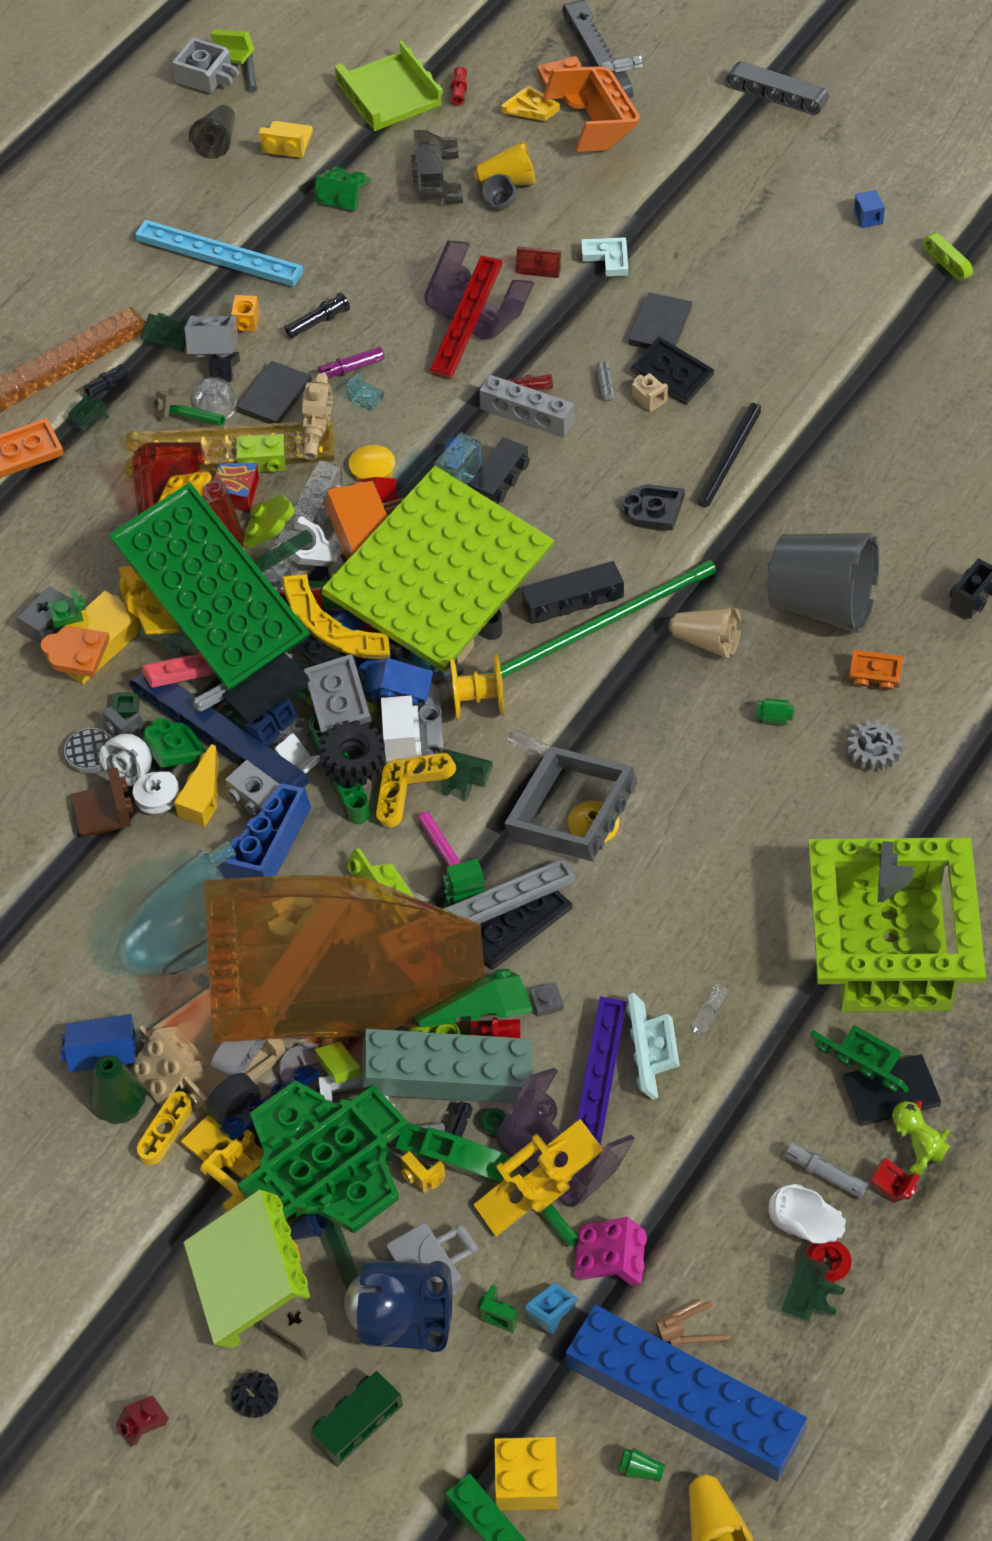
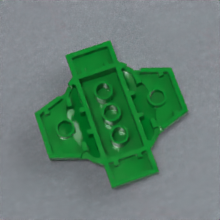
M295 1080L250 1112L264 1155L260 1161V1168L237 1184L239 1191L246 1199L258 1190L276 1194L282 1201L285 1219L292 1214H295L297 1217L301 1214H319L353 1234L399 1200L398 1191L385 1163L388 1150L387 1143L408 1129L409 1122L374 1084L352 1101L341 1099L340 1103H331L325 1100L324 1095Z

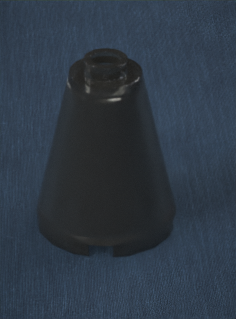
M220 105L191 126L189 141L190 144L191 142L195 146L194 150L205 158L217 159L219 156H224L230 148L235 122L234 111L229 106Z

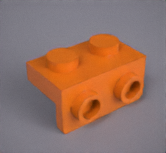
M853 649L849 681H854L853 684L857 686L867 687L870 683L879 685L881 689L894 690V687H899L904 656Z

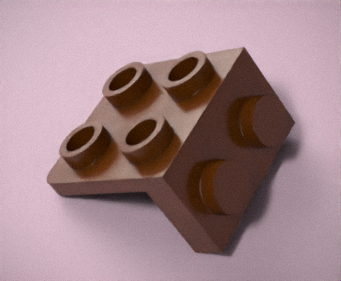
M118 768L107 770L111 785L72 795L78 829L82 837L132 826L129 813L133 812L131 799L124 796V792L128 791L125 776L120 777Z

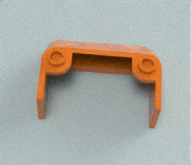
M601 66L552 69L543 96L544 99L564 98L569 107L573 109L585 108L593 120L584 122L575 149L577 152L608 150L637 126L640 115L611 70Z

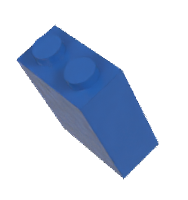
M132 1014L66 1024V1034L61 1035L62 1063H67L69 1073L94 1069L96 1062L101 1057L107 1055L116 1056L124 1064L135 1063L136 1034Z

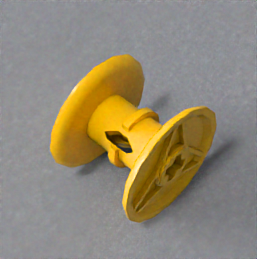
M498 653L493 656L494 673L478 674L477 671H474V675L457 676L455 661L450 658L451 689L456 721L461 718V701L476 700L477 703H481V699L496 698L499 714L504 716L503 684Z

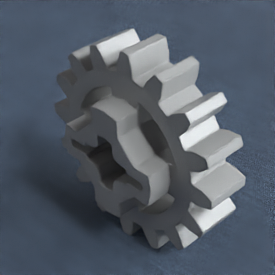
M876 719L875 724H871L869 720H866L865 726L858 723L856 724V730L851 729L850 736L847 739L848 756H853V763L860 761L862 769L868 765L871 771H874L875 767H879L881 771H884L886 764L892 768L894 761L900 760L904 745L902 743L903 737L902 735H897L898 729L896 727L889 729V722L880 725L878 719Z

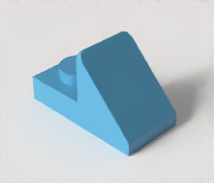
M553 1283L526 1304L525 1311L528 1320L550 1336H553L560 1319L575 1307L578 1298L556 1283Z

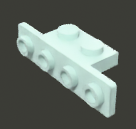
M631 993L628 994L629 1005H627V1012L632 1021L630 1035L635 1043L636 1052L633 1056L639 1070L637 1084L642 1093H645L654 1100L658 1098L655 1074L680 1066L673 1018L669 1014H665L647 1021L644 1002L637 995Z

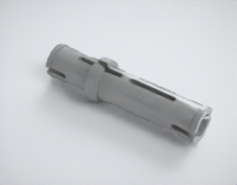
M794 1141L789 1146L785 1158L807 1169V1173L811 1175L814 1173L858 1199H861L865 1194L869 1183L823 1159L822 1155L818 1152L814 1154Z

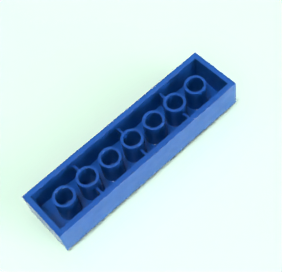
M594 1305L566 1352L567 1368L777 1482L806 1429V1416L597 1305Z

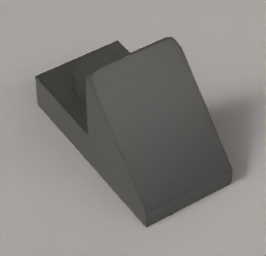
M882 841L877 902H884L912 882L914 868L897 866L898 853H893V842Z

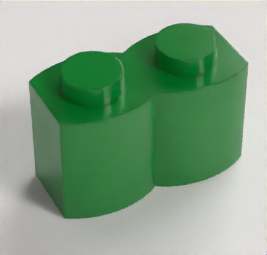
M478 859L446 867V875H443V882L446 888L444 895L448 905H454L484 892V877Z

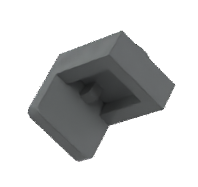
M111 706L102 712L105 720L103 726L111 736L133 734L138 737L144 730L142 718L138 713L128 720H124Z

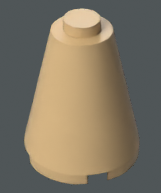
M736 608L681 612L671 618L669 630L672 632L673 637L719 656L730 658L729 655H733L736 652L739 644L741 630H736L737 622L741 623V615Z

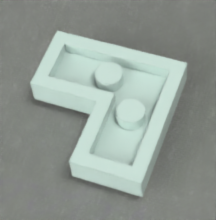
M626 238L582 239L583 262L605 261L606 277L628 276Z

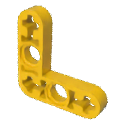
M439 753L395 759L384 766L376 817L385 828H393L401 822L407 784L443 780L455 773L456 764L450 755ZM425 765V768L422 772L417 774L414 773L417 767ZM398 790L394 797L387 798L389 792Z

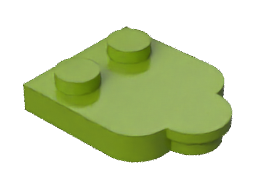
M281 494L261 504H256L251 510V517L245 529L246 534L243 544L250 549L276 537L295 512L292 502Z

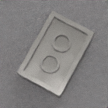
M352 654L304 669V672L310 679L308 686L323 736H325V731L328 728L333 731V725L336 723L343 726V721L349 720V724H354V720H359L360 725L372 721Z

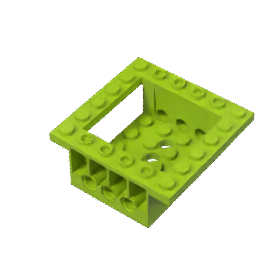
M971 838L809 839L808 851L817 984H839L841 1012L951 1011L957 983H985L986 970ZM882 841L893 842V853H898L897 866L914 868L912 882L884 902H877ZM945 866H948L957 954H947L941 898V885ZM889 911L894 913L896 917L886 919L881 914ZM887 934H892L898 940L888 942L883 937Z

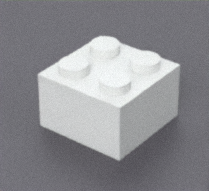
M412 695L381 698L386 764L395 759L422 756L418 705L412 706Z

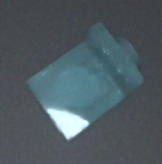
M360 371L347 382L348 401L362 408L372 411L384 398L383 390L364 381V373Z

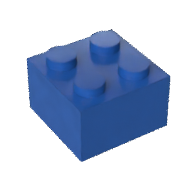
M385 658L367 666L363 692L364 695L370 696V700L375 702H381V698L412 695V706L428 700L433 671Z

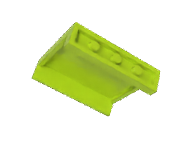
M402 40L399 41L400 52L351 71H348L342 63L335 66L336 83L373 131L380 130L442 105L441 96L443 95V90L440 84H436L431 73L424 69L420 59H416L411 48L407 47Z
M258 1190L184 1241L214 1345L233 1349L241 1344L240 1333L294 1297L310 1298L307 1288L308 1282L302 1272L299 1254L294 1247L290 1235L291 1229L286 1222L282 1210L283 1204L276 1194Z

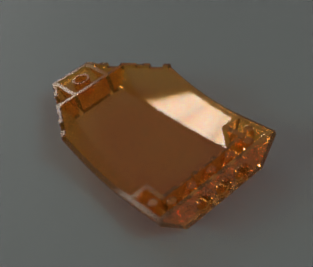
M291 875L205 880L213 1043L309 1037H364L366 1029L394 1030L410 1022L412 1016L485 976L481 925L479 923L371 879L343 876Z

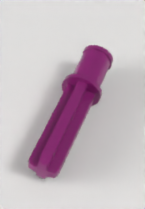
M377 347L344 359L337 358L335 362L319 366L318 373L326 374L328 378L340 374L344 376L346 372L384 360V351L381 347Z

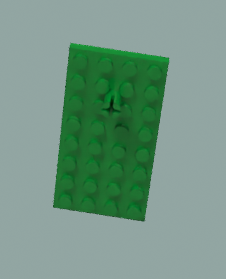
M191 482L109 534L110 541L228 691L283 652H288L310 637V632Z

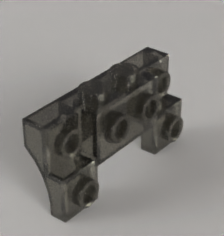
M427 129L413 130L415 154H411L412 168L416 167V169H412L413 183L418 182L419 200L441 198V205L463 203L461 182L444 181L442 159L459 158L457 137L438 136Z

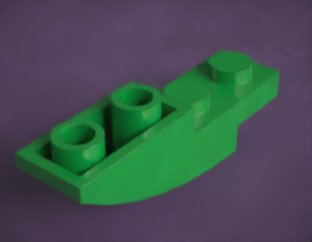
M409 1123V1128L400 1134L395 1147L397 1151L403 1153L410 1151L416 1157L436 1163L440 1161L452 1170L498 1184L504 1178L496 1165L500 1162L504 1164L511 1158V1156L435 1128H424Z

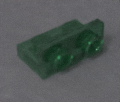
M149 313L140 339L143 342L183 353L186 347L185 326L188 321L184 319L175 321L162 313L157 315Z

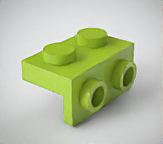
M284 434L237 437V463H257L259 473L285 471Z

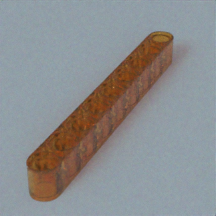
M125 308L0 376V412L139 337L146 331L147 322L134 308Z

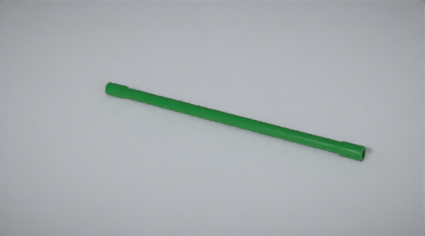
M708 560L692 568L689 572L501 665L502 679L694 582H699L715 574V565L711 560Z

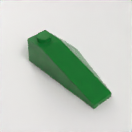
M505 968L495 970L493 975L484 976L412 1016L411 1022L418 1027L453 1024L457 1021L456 1018L461 1017L462 1020L471 1021L481 1020L484 1014L505 1018L531 1013L532 1006L520 975Z

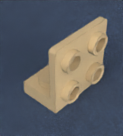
M178 1026L155 1029L137 1056L135 1063L130 1067V1071L141 1081L144 1088L160 1106H163L167 1098L175 1092L186 1074L205 1072L210 1063Z

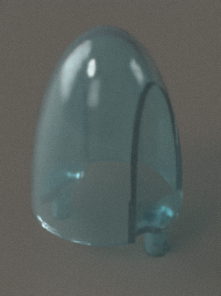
M225 841V843L208 854L202 850L197 852V855L185 862L154 888L134 910L123 928L118 943V959L127 971L143 977H161L197 968L231 952L253 938H258L259 929L279 917L270 902L252 915L246 913L240 901L217 869V866L236 856L228 841Z

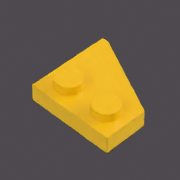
M528 85L501 105V112L546 121L560 111V104L553 99H544L543 93Z

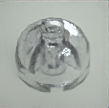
M203 378L195 384L191 391L190 400L192 408L221 414L226 419L231 417L236 410L234 390L222 378Z

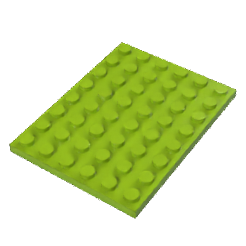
M434 466L322 588V595L442 672H445L450 667V658L454 659V661L549 552L555 540L439 467Z

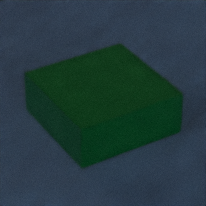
M117 692L113 694L112 708L122 718H130L136 713L139 714V692Z

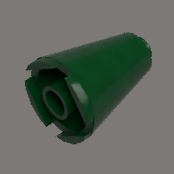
M107 1055L101 1057L94 1066L90 1094L92 1110L99 1119L107 1120L111 1124L126 1123L135 1118L146 1101L143 1084L116 1056Z

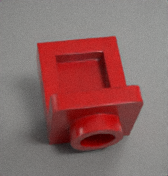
M888 1158L880 1160L868 1183L890 1201L896 1203L904 1199L908 1200L914 1195L917 1190L916 1183L920 1176L916 1172L907 1175Z

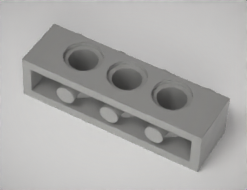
M489 375L480 389L481 410L565 438L574 423V403L493 375Z

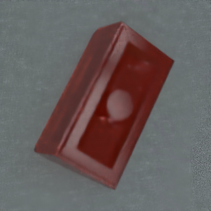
M517 246L516 274L559 278L562 267L561 251Z

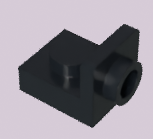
M233 352V354L226 357H218L216 354L212 355L209 358L210 380L231 382L233 380L232 368L240 361L239 352Z

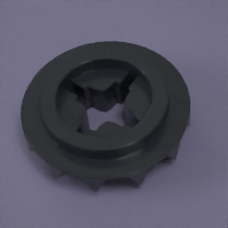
M257 1370L254 1373H244L238 1381H234L232 1392H230L235 1410L248 1418H258L268 1414L275 1407L279 1394L277 1384L269 1374H263ZM260 1386L259 1392L262 1398L254 1396L248 1401L250 1396L246 1388L248 1390H255Z

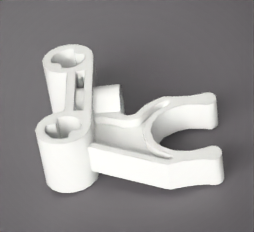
M303 516L298 518L294 527L305 532L310 537L312 549L300 550L290 542H287L281 549L282 555L289 557L297 564L328 567L330 575L331 573H337L347 562L335 530L328 541L325 539L319 525L308 521Z

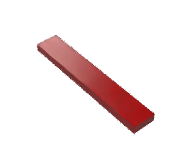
M480 256L429 371L432 375L452 379L503 265L501 259Z

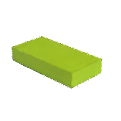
M340 1041L314 1049L316 1059L335 1084L361 1076L360 1066Z

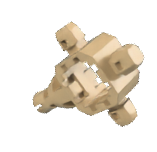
M318 373L315 376L313 383H306L304 392L302 432L304 433L305 444L302 455L303 458L308 460L317 459L319 441L325 435L326 426H329L333 394L331 385L328 384L327 375Z

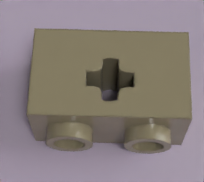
M294 1297L259 1321L263 1332L306 1361H308L328 1335L325 1317L316 1310L310 1312L304 1308L302 1302L297 1297Z

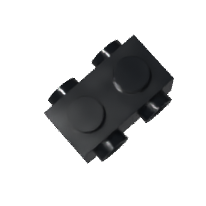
M978 558L965 571L962 579L952 587L949 593L951 598L950 609L969 619H972L976 612L980 613L984 609L988 597L992 596L991 564Z

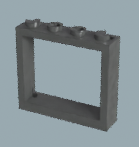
M550 746L504 823L510 840L593 862L599 850L603 849L604 841L609 832L611 833L614 830L618 816L624 812L631 793L636 791L637 778L633 767ZM562 768L616 782L585 837L531 824L533 817Z

